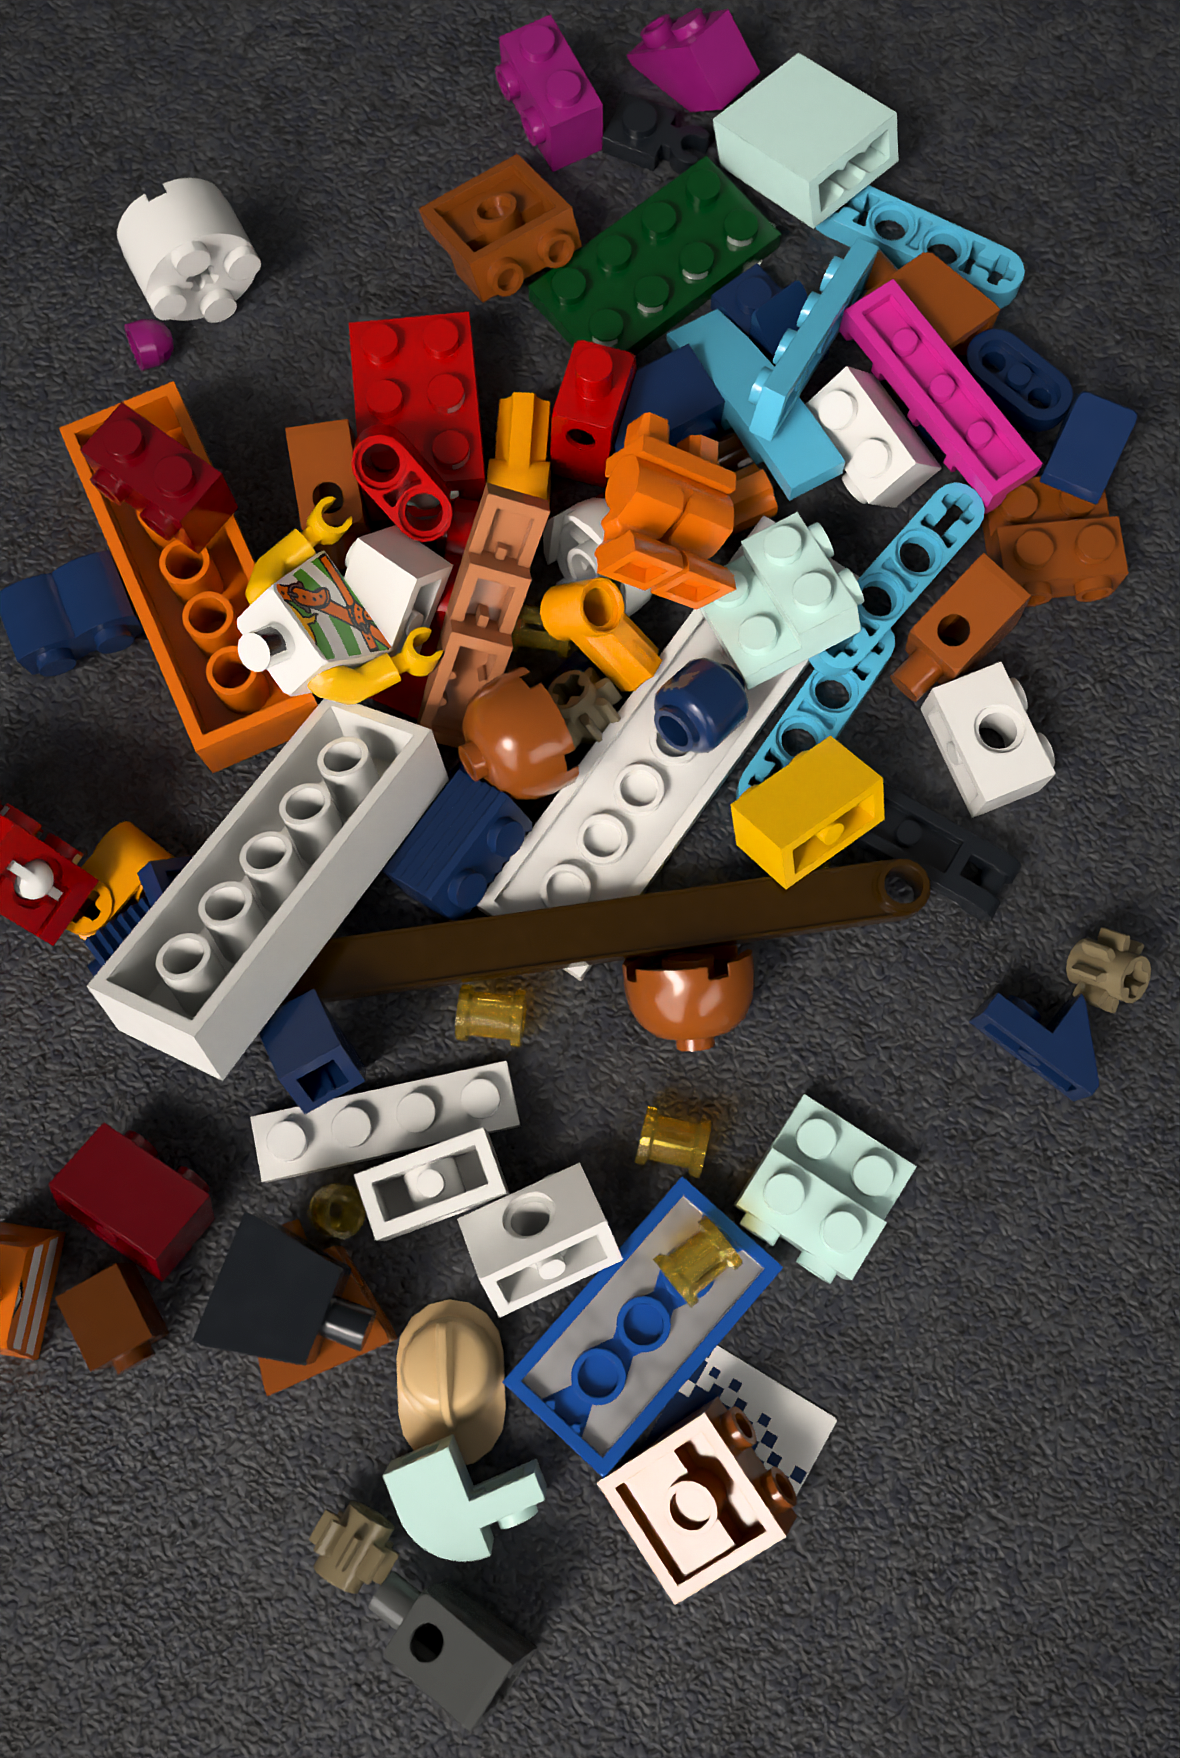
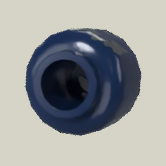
M707 658L689 661L664 683L655 694L654 723L656 729L669 745L679 751H692L694 753H709L713 751L747 718L749 703L744 681L740 674L727 664H720Z

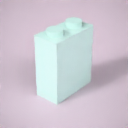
M800 53L793 56L713 119L720 166L813 229L899 161L897 112Z

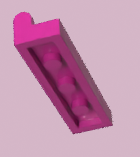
M894 279L844 310L839 332L846 341L852 339L856 341L872 361L871 372L878 381L886 379L909 408L908 419L914 426L922 424L946 454L943 463L951 472L958 470L969 485L980 495L985 508L984 514L994 510L1003 502L1009 492L1038 473L1043 463Z

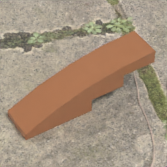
M486 483L435 653L443 650V653L434 670L429 673L416 723L417 725L432 729L436 743L455 748L466 743L462 723L467 704L479 688L492 679L504 674L513 649L511 635L532 580L530 566L550 514L548 500Z

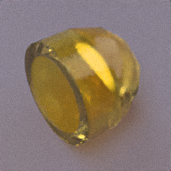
M341 1183L322 1185L313 1192L309 1210L307 1209V1216L312 1227L321 1234L336 1239L350 1238L359 1231L366 1216V1210L359 1189ZM331 1204L343 1205L340 1218L329 1215Z

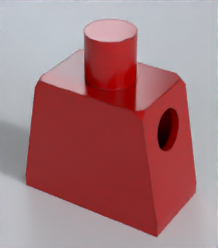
M577 340L574 343L552 413L551 474L606 488L609 479L605 477L606 459L614 454V445L637 370L636 356L634 354L585 340ZM581 430L592 435L595 443L590 445L578 443L577 441L581 440Z

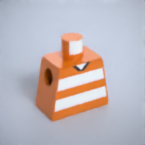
M0 1222V1355L32 1360L39 1359L66 1232Z

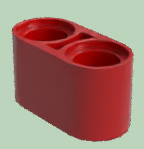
M377 424L363 430L356 439L351 459L352 472L358 483L409 538L420 542L434 541L443 536L450 527L453 516L451 491L445 481L406 436L395 427ZM380 443L389 445L399 456L398 465L389 472L381 473L374 471L364 460L363 453L368 447ZM421 493L433 495L442 505L441 511L432 519H417L410 514L406 507L410 498Z

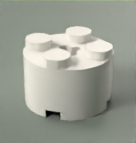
M181 178L166 182L163 186L167 193L156 197L150 202L144 193L133 201L124 212L118 225L117 239L123 256L154 315L161 320L188 321L205 318L211 323L221 322L232 316L237 308L236 300L251 285L261 267V261L228 200L215 184L198 178Z

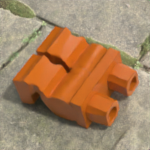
M651 412L644 413L628 424L624 448L606 459L605 477L609 479L605 491V501L610 511L601 521L604 538L594 553V556L597 558V573L644 591L651 588L652 594L697 610L736 590L734 575L727 567L708 560L717 553L733 531L734 506L728 494L735 491L736 473L719 466V442L703 435H689L677 443L676 448L669 445L670 426L668 420Z

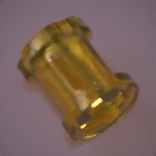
M524 599L511 635L513 643L512 652H517L521 646L556 651L558 658L568 659L572 640H557L549 635L547 631L530 629L528 627L529 623L543 625L540 616L541 605L526 604Z
M462 984L457 1004L455 1038L460 1041H467L470 1036L509 1040L511 1047L521 1048L526 1025L528 991L517 989L514 995L475 991L472 984Z
M648 1105L635 1163L645 1165L648 1160L686 1168L688 1169L689 1176L700 1178L712 1120L702 1118L698 1124L659 1115L657 1107Z
M706 1215L697 1222L699 1230L670 1254L664 1255L659 1253L652 1259L690 1308L699 1302L698 1293L726 1269L732 1268L736 1270L743 1264L742 1259L732 1245Z

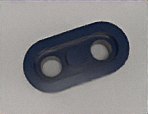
M989 329L979 333L971 340L962 364L1000 411L1022 428L1035 432L1050 430L1062 421L1073 398L1071 384L1063 373L1008 331ZM983 364H993L1000 372L992 373ZM1037 400L1044 405L1045 409L1036 408L1028 401Z

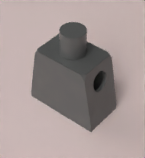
M393 1571L378 1588L368 1607L396 1630L384 1650L385 1657L469 1732L473 1731L500 1708L538 1648L446 1581L425 1588L423 1592H420ZM435 1625L442 1632L444 1645L436 1638Z

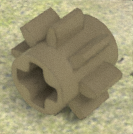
M589 667L585 672L579 670L565 672L557 677L548 689L549 694L563 716L575 748L580 742L589 745L595 744L596 741L599 743L602 741V733L610 723L619 722L621 719L612 706L622 698L621 694L609 678L601 679L593 667Z
M1101 927L1098 940L1083 938L1078 941L1072 948L1066 964L1068 979L1070 982L1077 984L1073 991V996L1075 997L1082 993L1087 1004L1110 1013H1116L1119 1000L1126 1003L1136 1002L1146 991L1151 977L1150 962L1146 957L1140 955L1144 948L1143 943L1131 940L1130 935L1105 927Z
M350 1501L345 1511H339L338 1514L326 1508L308 1539L316 1545L313 1550L320 1554L313 1565L314 1570L332 1585L352 1594H358L364 1583L369 1585L371 1581H374L381 1585L400 1555L392 1549L393 1543L388 1540L395 1529L394 1525L377 1511L356 1501Z

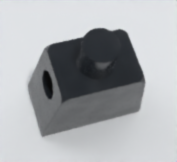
M244 1212L192 1343L204 1347L306 1366L316 1362L325 1338L361 1351L369 1337L377 1311L342 1298L352 1270L347 1264L271 1218L259 1213Z

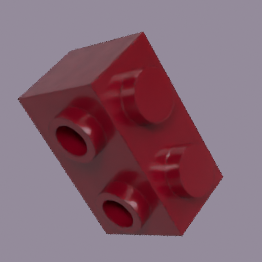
M123 402L119 404L80 449L94 471L90 478L91 483L104 496L120 506L125 501L140 512L139 516L143 522L167 541L175 537L197 554L204 549L238 509L221 472Z
M103 1122L48 1185L58 1209L163 1282L215 1219L211 1198L208 1194L210 1187L199 1175L189 1168L179 1166L174 1171L156 1158L158 1156L157 1150L140 1134L127 1130L122 1135Z

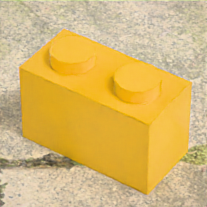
M830 735L810 750L797 754L787 766L762 783L749 787L742 793L739 799L730 804L736 845L784 889H788L885 820L883 777Z

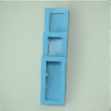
M718 309L667 333L666 341L673 351L689 343L725 400L720 425L724 431L731 427L733 428L756 465L764 461L789 501L843 473L844 458L799 397L771 442L749 432L756 405L748 402L751 389L761 369L766 366L773 370L774 365Z

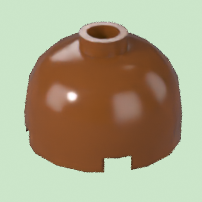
M525 667L512 669L492 679L477 690L467 704L462 723L466 743L458 747L461 762L468 775L474 781L484 778L490 787L493 786L512 799H538L553 794L574 783L579 775L578 766L567 771L564 755L574 751L575 747L563 716L542 683L529 688L522 680L530 673Z
M727 945L670 953L669 956L663 957L661 962L651 964L650 956L628 959L622 964L625 993L629 1008L642 1027L656 1037L676 1040V1049L680 1051H701L713 1048L715 1046V1036L732 1031L745 1019L753 999L755 978L753 953L748 948L739 955L737 946Z

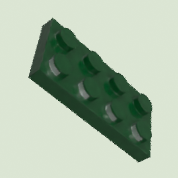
M705 156L575 251L571 259L564 266L552 268L529 285V300L572 348L577 340H585L637 355L709 301L712 294L777 250L780 244L781 233L723 172Z

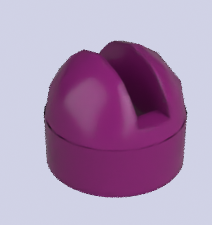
M150 318L136 320L124 325L130 348L141 371L158 367L169 360L174 349L170 329L163 322Z

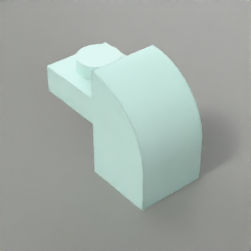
M454 1434L390 1461L383 1474L399 1519L410 1537L429 1553L452 1561H474L491 1556L494 1536L489 1524L497 1521L500 1529H507L523 1523L538 1513L536 1504L544 1501L546 1497L547 1484L537 1459L473 1485Z

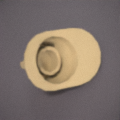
M448 1299L427 1305L408 1322L400 1336L397 1352L398 1415L403 1436L415 1451L454 1434L465 1465L475 1463L492 1450L503 1430L506 1411L505 1384L502 1382L505 1379L504 1352L499 1330L487 1313L471 1303Z

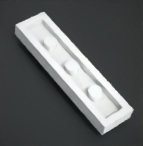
M507 1061L334 1098L306 1115L298 1106L250 1117L261 1182L265 1183L430 1147L482 1127L488 1133L521 1127Z

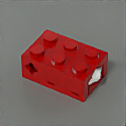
M469 312L349 323L357 438L363 430L372 425L386 424L395 427L406 436L445 481L451 491L452 509L456 498L481 501L487 479L475 350ZM382 443L373 444L363 453L367 465L377 472H389L399 463V456L396 451L389 445ZM361 486L371 522L391 520ZM421 493L411 497L406 507L414 517L438 515L442 505L433 495Z
M0 801V914L54 946L99 880L77 866L84 855L83 853L52 833H49L42 842L39 840L44 832L41 829V824L8 803L2 806V801Z

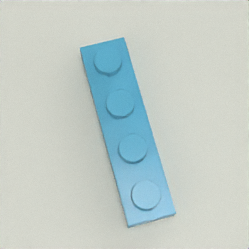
M857 237L844 259L834 256L820 285L822 294L820 295L814 291L810 293L797 321L799 330L795 331L791 328L786 330L774 355L773 364L776 366L773 370L764 366L753 384L748 402L756 405L749 432L770 442L772 441L839 333L844 310L856 303L863 294L879 246Z

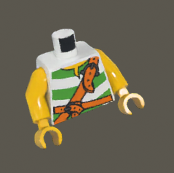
M329 496L321 499L310 513L306 523L307 528L301 533L294 529L257 560L245 592L250 606L237 618V628L242 633L238 642V653L242 663L248 669L254 672H261L267 669L281 690L291 697L314 693L319 698L352 705L400 682V674L404 672L415 676L428 675L434 670L443 650L427 657L418 654L414 647H418L426 642L432 633L430 628L419 627L410 632L400 653L390 658L389 654L394 651L393 647L387 642L325 551L316 554L314 550L318 543L332 545L338 542L352 524V516L340 527H331L324 522L322 514L336 500L335 497Z

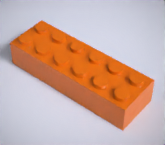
M174 381L123 401L125 405L213 467L193 419ZM120 403L62 426L59 430L195 752L212 773H215L289 741L319 704L314 693L289 696L281 690L267 669L261 672H254L248 669L239 657L238 642L242 633L237 628V618L250 606L245 592L256 561L234 513L204 549L197 554L175 537L167 541L143 522L138 510L125 501L121 506L115 504L91 483L90 478L94 471L80 449L119 406Z

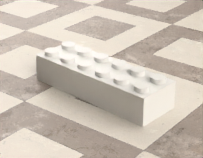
M323 699L87 985L117 1029L223 1081L448 782L449 778L432 729L360 704L347 705Z

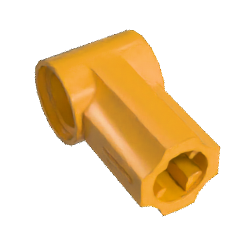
M514 392L508 398L499 399L495 459H489L487 483L548 500L550 506L551 462L547 461L551 416L549 401L540 399L535 393Z
M597 577L558 584L550 587L544 594L541 602L540 616L543 626L549 635L557 640H572L621 692L635 691L643 682L655 675L662 662V659L658 656L659 649L625 614L622 593L615 583L607 578Z

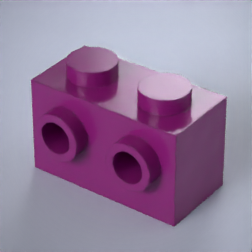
M550 14L499 36L501 64L495 67L498 84L506 100L512 101L521 116L527 138L533 146H538L551 171L554 172L601 151L603 104L552 15Z

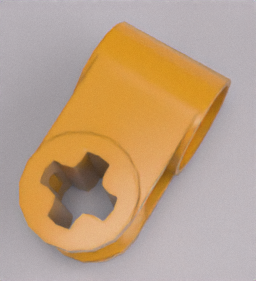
M124 821L113 827L101 839L93 854L81 867L97 878L99 882L66 930L79 935L83 940L94 935L98 929L105 927L109 921L116 919L120 913L127 911L131 905L138 903L142 897L146 896L137 874L138 871L149 861L175 857L129 821ZM92 903L101 911L99 916L93 921L86 913L87 908Z

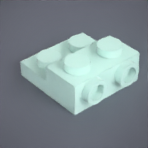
M798 512L742 540L744 556L724 566L734 575L736 590L700 608L734 668L742 677L747 690L861 632L857 606L864 603V597L852 572L845 568L836 573L828 559L834 556V551L823 527L818 522L807 527Z
M804 1094L795 1105L733 1206L745 1214L739 1224L761 1240L774 1246L777 1239L781 1237L802 1251L796 1262L815 1276L831 1284L836 1275L844 1280H852L887 1223L884 1221L917 1166Z

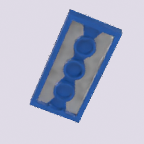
M683 1176L620 1246L619 1251L623 1260L598 1271L502 1381L603 1478L784 1268Z

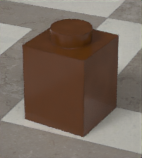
M115 1263L55 1297L90 1372L114 1366L118 1375L123 1374L155 1356L156 1353L151 1344L170 1334L135 1263Z

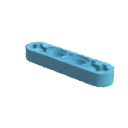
M870 185L846 202L847 207L843 206L838 213L834 212L815 227L825 236L849 247H852L857 237L879 246V249L898 269L921 253H927V249L935 244L948 245L954 249L958 259L947 265L992 300L1000 309L1009 305L1016 297L1025 273L1022 260L1012 250ZM863 211L868 212L865 226L857 224L858 220L861 221ZM881 221H895L903 227L905 235L898 240H887L878 235L875 225ZM968 258L975 261V264L972 265L970 273L966 274L964 269ZM993 271L1003 275V278L997 285L987 281V278L991 276Z
M955 482L946 484L937 490L857 580L861 591L871 586L883 589L890 596L892 603L891 611L885 616H874L868 613L862 604L858 605L861 632L855 634L844 648L846 653L841 652L834 658L824 650L809 658V662L817 671L827 676L837 677L846 675L854 669L974 534L984 519L985 511L982 498L975 489L966 484ZM955 504L963 513L940 538L931 529L946 514L947 509ZM914 543L923 547L930 559L928 570L919 573L907 569L901 562V546Z
M891 628L874 646L873 650L875 652L870 651L860 662L856 672L851 670L846 675L833 677L824 675L816 669L813 670L743 772L736 790V800L739 799L745 790L751 787V783L756 785L768 779L773 773L775 765L782 769L794 758L782 746L781 738L787 731L792 729L808 731L813 736L816 745L830 735L837 739L886 667L895 647V636ZM853 636L830 647L827 650L828 654L835 658L841 652L846 653L844 648ZM827 680L837 681L847 689L849 702L844 707L838 709L824 707L816 698L815 688ZM767 757H771V759L774 761V763H773V762H770V761H766L765 759H766Z

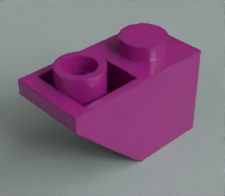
M697 8L682 17L673 19L669 14H664L643 28L640 33L643 40L626 55L634 68L689 112L723 109L761 73L729 9L703 13L701 8Z

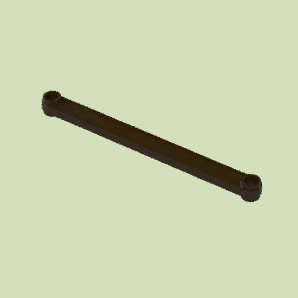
M891 859L813 870L788 889H784L772 877H764L332 938L328 940L280 1006L312 989H315L322 1001L326 1003L902 921L913 917L926 905L930 896V880L926 871L918 863L909 859ZM900 877L906 880L914 892L913 902L899 903L894 901L886 892L885 879Z

